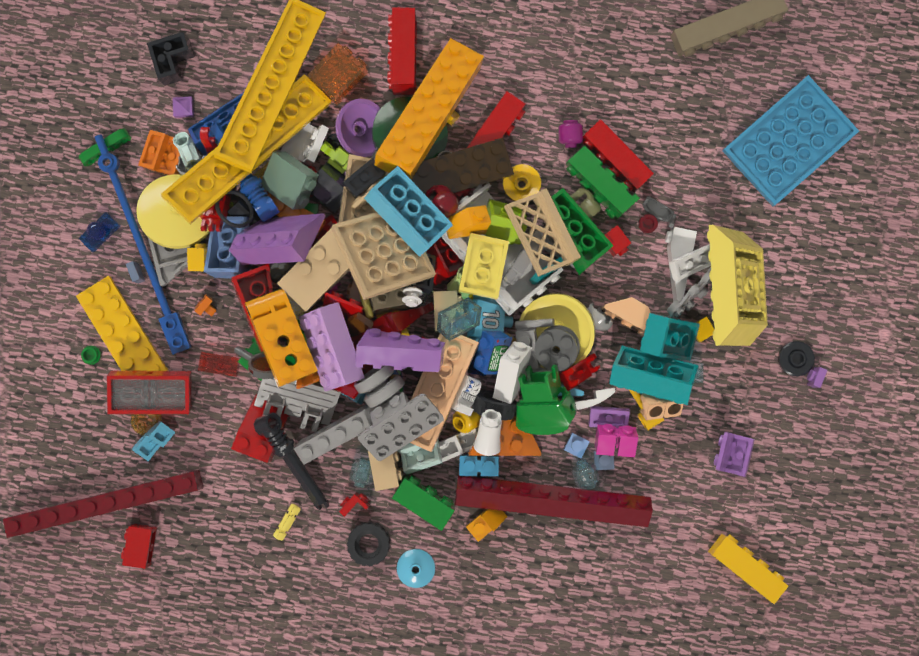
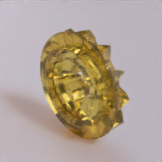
M161 414L131 415V426L140 435H144L156 423L163 421ZM146 415H148V418L154 421L149 422L148 426H146V423L139 421V419L146 418Z

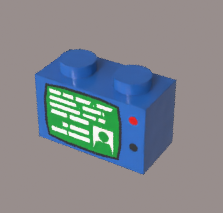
M482 331L473 367L485 375L498 374L500 358L510 347L512 337L502 331Z

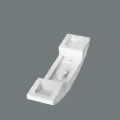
M615 388L593 391L594 399L575 401L577 410L594 406L606 400L615 393Z

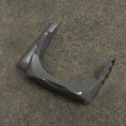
M650 196L647 197L642 204L644 210L662 222H669L668 227L673 228L676 221L675 212Z

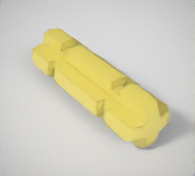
M291 504L287 510L289 512L285 513L278 525L279 529H276L273 534L276 539L282 541L287 535L285 532L289 531L296 519L295 515H298L301 510L296 504Z

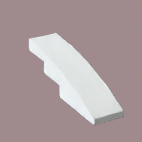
M479 426L469 433L460 432L440 441L442 462L472 449Z

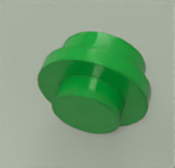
M87 346L83 349L81 358L84 363L94 365L100 361L101 351L96 346Z

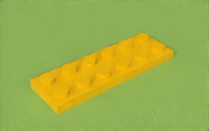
M111 276L105 277L76 295L121 371H169Z

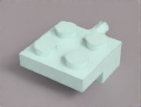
M437 440L432 452L412 443L398 450L402 458L403 472L406 474L442 463L439 440Z

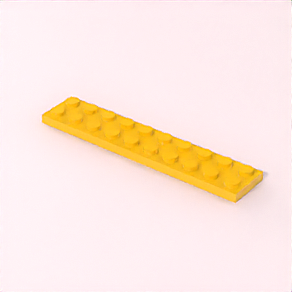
M300 0L288 1L214 153V158L252 173L321 27L326 12Z
M305 74L294 82L253 171L331 104L332 101ZM217 147L161 193V197L190 225L250 174L245 170L214 158Z

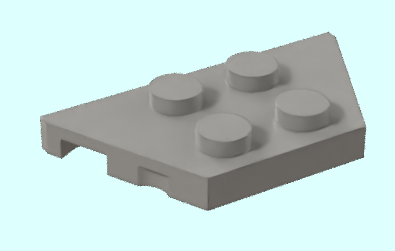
M148 238L160 286L164 287L188 267L187 248H166Z

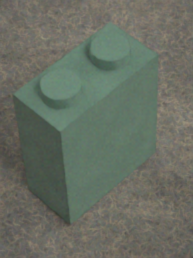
M286 151L273 152L261 184L262 188L292 210L303 209L309 203V197L316 186V180L319 175Z

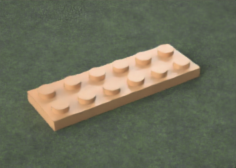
M442 328L438 337L439 341L445 342L444 359L440 372L423 371L411 398L412 400L420 394H425L444 417L443 422L410 442L430 452L435 447L479 345V342L446 328Z

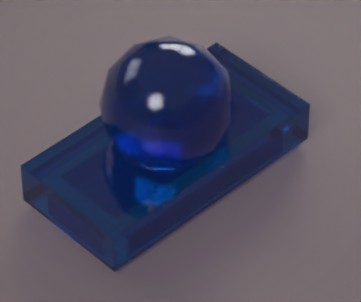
M105 212L96 222L90 223L87 226V230L78 239L91 252H95L121 226L109 213Z

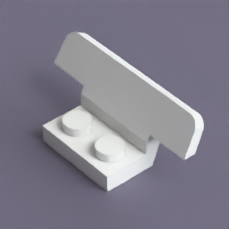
M309 122L283 145L281 151H286L301 163L310 166L315 162L329 128L324 125L316 128L310 125Z

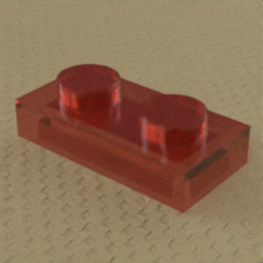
M201 352L198 371L237 377L240 365L238 361L240 358Z

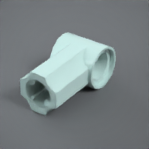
M180 132L175 135L173 144L177 147L184 166L189 171L201 161L198 148L186 132Z

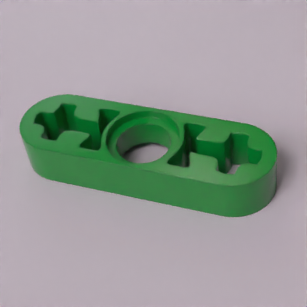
M125 128L119 129L104 138L108 151L112 150V152L131 140V136ZM97 143L79 155V159L84 166L94 164L101 156Z

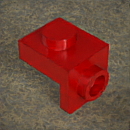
M356 492L351 499L348 496L340 504L342 509L339 512L345 517L357 502L367 510L370 506L368 503L370 500L363 493L358 494Z

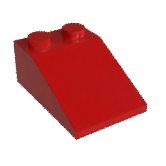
M256 394L236 434L231 449L269 463L274 456L272 446L266 440L267 438L258 435L254 429V422L256 418L263 416L267 401L264 400L262 408L254 406ZM271 406L270 413H276L278 407ZM284 406L280 417L283 429L289 417L288 414H284L286 406Z

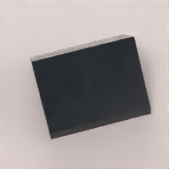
M326 162L317 173L319 176L311 195L334 214L341 206L344 187L342 183L345 181V175Z

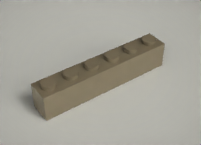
M751 0L675 29L670 37L678 56L685 55V57L696 53V50L700 48L703 50L711 48L713 43L718 41L720 43L727 42L731 39V36L736 34L738 37L743 36L749 32V29H761L767 22L772 21V23H776L783 19L788 8L784 0Z

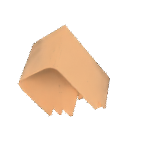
M644 393L641 394L640 399L643 403V409L639 411L645 420L681 416L683 404H677L666 399H658Z

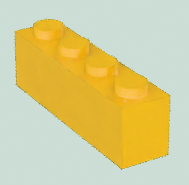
M721 534L708 552L767 600L775 604L788 588V585L783 582L785 578L776 571L774 573L769 571V565L763 560L759 559L757 561L752 557L754 553L745 546L743 549L737 545L739 541L733 536Z

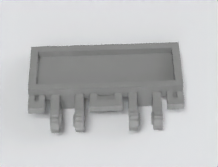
M274 378L262 379L254 406L262 408L264 400H266L263 415L269 414L271 406L278 407L276 414L280 417L284 406H286L284 414L299 418L303 410L304 414L300 428L304 429L309 416H312L315 419L312 423L311 431L316 432L322 416L321 424H330L340 392L334 389L324 391L323 386L317 382L296 389V381L278 388Z

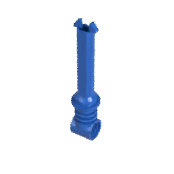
M213 118L216 124L210 127L209 134L211 137H215V143L218 146L223 137L224 130L220 126L222 121ZM250 173L241 181L240 192L248 196L247 198L251 200L250 203L253 204L257 215L262 222H265L280 212L270 196H267L268 193L264 192L265 189L262 188L261 178H257V176H253Z

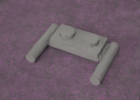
M554 318L515 321L517 329L515 332L516 341L523 342L527 346L532 347L528 366L532 367L533 372L551 371L540 367L541 365L535 356L534 349L537 341L536 327L554 326Z

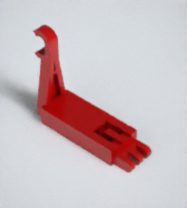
M201 127L200 139L207 150V154H209L217 147L215 137H209L210 127ZM232 194L224 195L223 201L220 200L219 203L221 213L226 219ZM214 204L200 216L202 219L201 231H207V228L209 232H214L215 228L217 232L222 231L224 221L217 214Z
M431 302L418 309L394 313L389 312L372 321L374 323L372 328L380 329L383 332H398L402 334V330L407 328L417 318L434 310V305ZM365 332L351 337L355 351H357V344Z

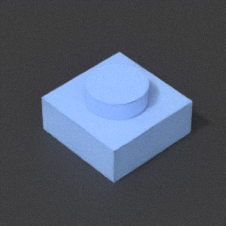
M571 433L563 450L582 458L590 441Z

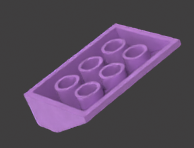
M321 213L274 217L265 222L259 220L236 235L229 251L241 265L304 262L325 215Z

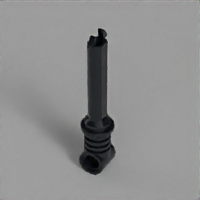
M269 413L256 418L254 422L255 431L258 435L267 438L266 440L272 446L274 456L277 455L283 458L314 504V507L321 510V504H324L328 508L329 500H326V497L295 453V441L290 439L284 432L280 416L276 413Z

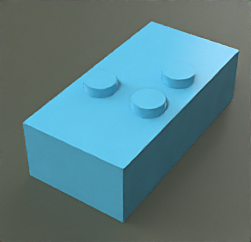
M399 166L376 184L364 197L419 257L453 226Z

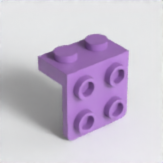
M724 432V435H721L719 438L718 446L721 447L720 452L716 454L714 459L716 470L746 477L755 439Z

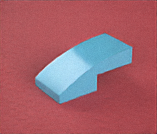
M159 421L139 439L132 450L149 461L160 446L164 447L175 434V431Z

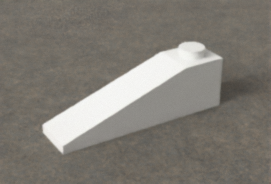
M673 227L667 232L665 242L668 243L667 253L669 262L693 251L697 231ZM669 265L673 302L675 300L680 302L684 297L688 277L679 281H673Z

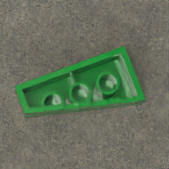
M584 146L567 161L566 169L571 176L574 177L576 175L580 180L579 184L581 187L589 190L593 194L595 201L606 208V214L610 218L617 220L640 198L636 194L633 196L629 194L628 186L624 182H617L614 173L608 168L603 169L601 167L603 163Z
M562 188L551 198L581 258L573 263L578 275H580L608 252L613 245L565 189Z

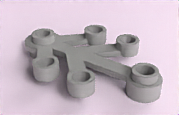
M711 267L699 283L694 284L680 302L675 300L669 306L667 312L671 318L674 316L678 318L684 310L689 312L696 304L691 299L696 297L703 299L709 291L704 286L711 281L709 277Z

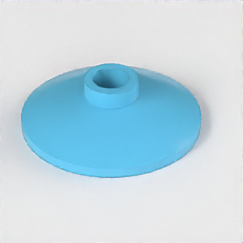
M411 549L399 558L397 574L405 585L412 588H420L432 580L435 574V563L426 551ZM414 566H417L419 568V572L414 573L412 571V568Z

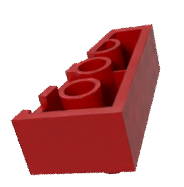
M269 264L231 277L232 285L260 353L263 352V349L249 318L245 302L273 292ZM280 338L277 339L278 345L281 344V343H280Z

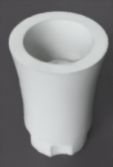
M488 409L482 413L477 437L473 445L474 449L482 455H496L501 450L500 435L502 421L500 412Z

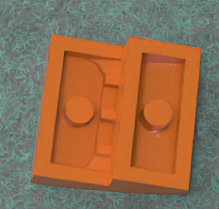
M150 130L138 166L165 175L179 174L175 165L179 163L178 157L180 153L173 144L174 137Z

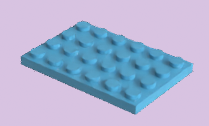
M808 75L722 151L773 207L855 136L859 130Z

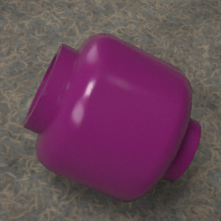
M564 120L563 124L558 127L559 143L565 144V148H577V144L583 141V125L578 123V120Z

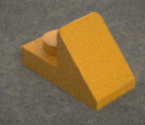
M486 509L471 521L466 528L479 542L488 533L494 532L508 516L504 511Z

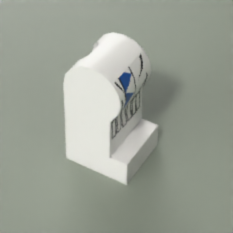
M465 375L451 408L471 416L474 410L471 407L476 398L475 396L480 391L481 382Z

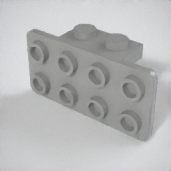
M401 392L393 396L385 404L376 407L370 413L373 425L358 434V440L376 460L382 461L443 422L444 417L425 394H420L408 401L405 393Z

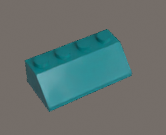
M621 346L613 363L609 384L618 388L633 390L640 394L651 395L658 399H666L677 404L688 405L699 365L671 358L657 357L637 349Z

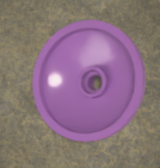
M355 99L346 103L336 118L337 138L342 147L352 155L370 157L376 150L372 140V126L381 108L370 100Z

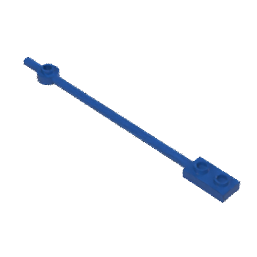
M97 135L95 140L101 153L98 159V166L102 171L109 173L164 314V317L159 318V322L173 355L192 348L179 313H171L160 286L159 279L116 172L120 166L119 159L109 153L103 136ZM109 159L110 164L106 166L105 161Z

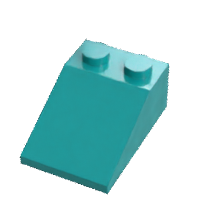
M649 313L644 337L641 340L640 351L657 357L690 361L700 324Z

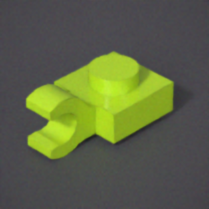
M325 141L320 150L330 157L327 162L343 174L347 168L349 153L341 146L335 150L330 143Z

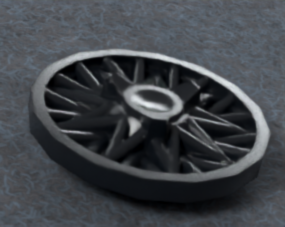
M789 342L779 352V365L790 376L799 377L806 375L814 366L815 356L813 350L804 342Z

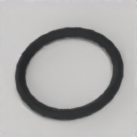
M230 190L227 194H235L247 203L250 209L249 219L242 224L230 222L221 213L220 200L215 203L217 214L229 226L235 228L246 227L254 218L253 206L245 195L238 191Z

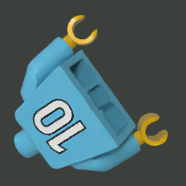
M472 294L467 299H463L464 301H470L467 337H470V339L480 342L482 331L504 332V327H512L513 317L505 316V311L495 299Z

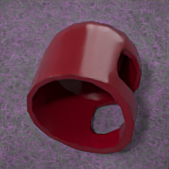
M436 185L427 190L425 195L428 198L432 192L435 191L437 193L432 203L447 219L456 214L459 202L447 186Z

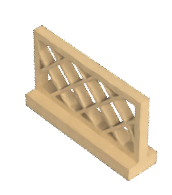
M547 188L540 190L537 194L504 206L538 277L563 266L571 265L581 258ZM529 201H534L537 207L536 211L528 208ZM513 207L522 210L521 217L514 214ZM526 212L534 215L533 223L524 219ZM538 218L544 221L545 228L536 225ZM522 223L531 227L529 234L523 232L521 228ZM534 229L543 233L541 240L533 237ZM546 235L552 237L553 245L545 242ZM531 241L539 244L538 252L532 250L530 246ZM543 246L552 250L550 257L541 254ZM555 252L561 255L563 262L560 263L553 259ZM539 259L548 262L546 269H541L538 263Z

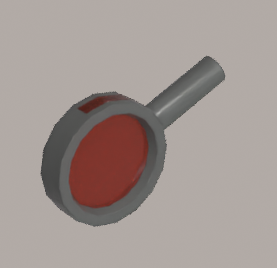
M239 346L235 348L234 353L249 361L248 370L253 377L259 379L274 378L264 353L253 355Z

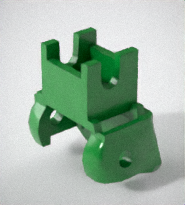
M553 365L551 371L533 372L532 367L527 366L525 369L527 379L525 374H521L518 378L522 397L516 404V427L525 433L534 435H552L564 432L569 428L571 421L575 417L577 408L570 391H567L566 387L561 386L557 365ZM560 392L562 393L561 401L557 398Z

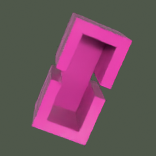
M597 424L595 437L596 455L614 456L616 444V448H618L617 456L635 457L638 443L636 427L624 425L615 428L611 424Z

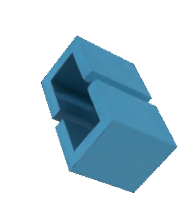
M461 454L459 476H477V472H480L481 476H499V456H481V460H477V456Z

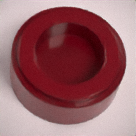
M645 214L639 219L638 227L643 233H652L658 227V220L652 214Z

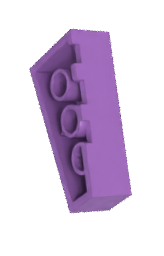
M377 328L367 329L357 344L355 367L363 368V364L373 365L375 369H381V366L385 365L394 367V370L411 367L413 371L440 372L443 365L445 342L434 338L424 339L417 335L406 336L398 332H383Z

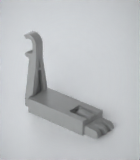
M536 230L533 233V237L542 239L543 233ZM546 235L545 242L553 245L552 237ZM531 241L530 246L532 250L538 252L539 244ZM543 246L544 250L551 253L552 250ZM524 247L504 275L500 289L504 290L509 284L514 285L529 266L531 261ZM555 252L554 256L561 257L559 253Z

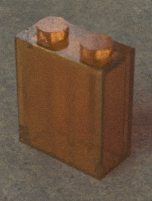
M339 43L307 75L336 106L368 74L366 70L367 65L364 61L353 57V52L346 45L342 47Z

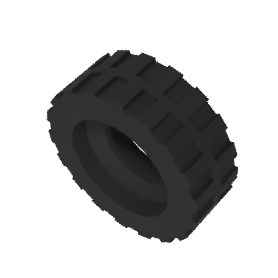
M480 390L475 396L472 409L477 414L482 415L485 410L493 409L496 412H500L501 420L506 421L514 418L517 404L516 399L509 404L493 398L494 391Z
M372 521L357 525L351 531L347 541V551L351 559L362 566L370 567L379 564L389 552L391 542L389 534L383 526ZM366 534L374 535L378 540L377 550L373 553L363 552L359 546L362 536Z

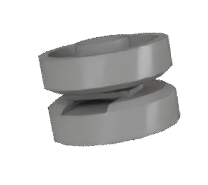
M384 365L381 366V369L373 368L364 374V379L354 383L353 386L358 393L368 392L365 395L364 401L369 408L381 404L404 386L405 381L400 374L392 375L394 367Z

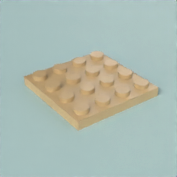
M377 212L337 223L331 227L363 300L432 278L436 275L426 252L419 257Z

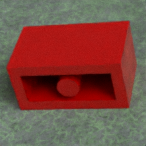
M140 524L128 526L124 534L126 544L121 553L123 566L142 569L151 566L157 527Z

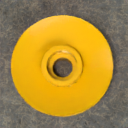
M526 164L513 166L514 175L503 179L504 191L514 201L537 194L541 188L539 173L533 167ZM520 181H523L525 183V187L520 188L518 186V183Z

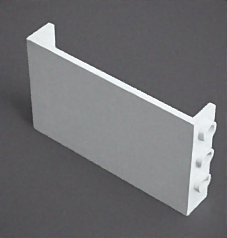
M488 183L484 187L482 185L478 186L473 191L471 197L465 196L459 202L460 205L456 214L468 207L486 205L487 208L488 200L493 199L487 192L491 185ZM445 232L441 237L464 263L469 236L449 239L447 232ZM515 243L508 244L502 279L522 250V243L520 245ZM539 259L538 263L541 269L548 265L547 261ZM530 262L523 275L514 285L509 284L504 290L500 289L496 302L510 316L522 305L524 307L528 306L533 301L532 297L535 294L540 296L547 290L545 286L549 282L553 285L561 278L559 274L563 271L562 267L538 284L532 285L529 280L536 271Z

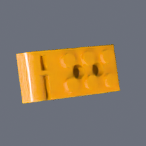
M283 289L245 302L249 318L278 388L318 371ZM285 338L288 341V346H279L277 339ZM285 357H294L295 365H287Z

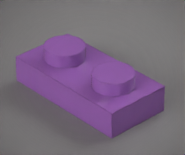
M591 406L589 427H597V424H611L615 428L628 425L630 411L627 408Z

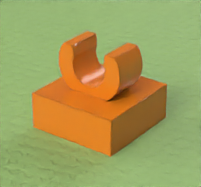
M207 294L194 308V311L200 316L205 311L211 317L217 310L211 305L213 300Z

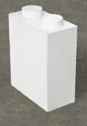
M514 341L500 358L493 398L509 404L514 401L521 391L518 378L521 374L526 375L525 369L529 365L532 347L527 346L523 342Z

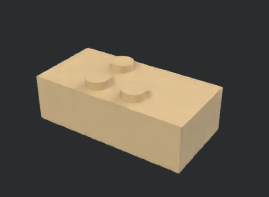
M330 229L309 250L304 262H297L277 283L305 312L310 311L324 297L325 292L328 293L350 271L332 230Z

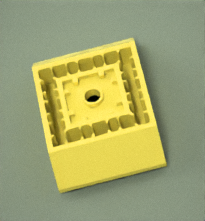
M709 225L707 238L710 242L708 258L711 262V271L709 277L712 282L711 300L714 309L712 311V320L715 326L713 339L716 346H750L768 326L763 248L744 232Z

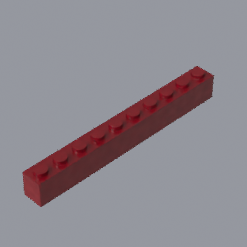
M200 470L4 518L3 523L6 537L10 538L201 490L204 487Z
M458 475L456 506L640 527L649 526L653 513L652 500L648 496Z

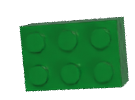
M413 474L411 476L406 475L392 497L393 500L441 531L455 511L452 499L445 495L442 498L437 494L435 488L430 485L425 487L421 484V479Z

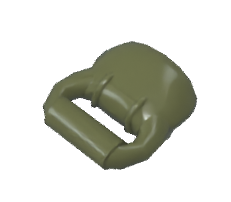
M579 188L571 197L576 202L582 195L586 194L587 198L579 204V207L592 219L601 211V206L595 201L589 190Z

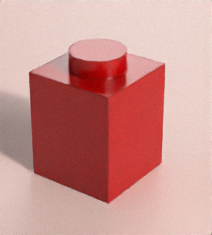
M618 225L605 234V237L613 245L609 250L613 257L617 254L622 256L629 251L628 246L631 242Z

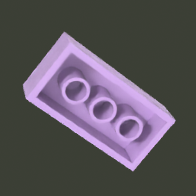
M339 302L320 307L299 316L300 326L304 331L307 346L311 351L320 377V384L323 386L324 391L365 378L362 368L355 367L356 351Z

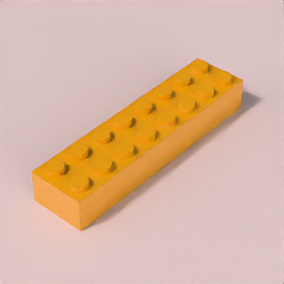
M450 38L377 151L374 165L388 173L399 166L412 180L479 72L484 56Z

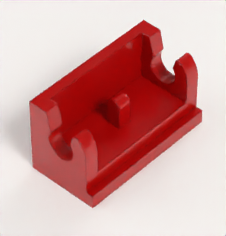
M595 353L559 373V377L567 391H570L591 377L592 373L600 369V365L596 367L591 365V362L597 358Z

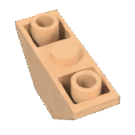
M632 297L603 305L601 309L605 311L604 315L609 316L611 319L615 317L620 319V324L629 329L634 327L638 330L637 333L644 337L646 321L650 313L648 306Z

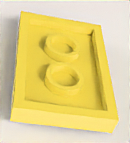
M470 233L458 291L497 300L509 241Z

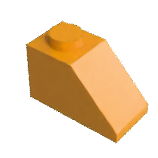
M486 205L468 207L448 218L453 226L446 232L449 239L468 237L470 233L486 234L491 224Z

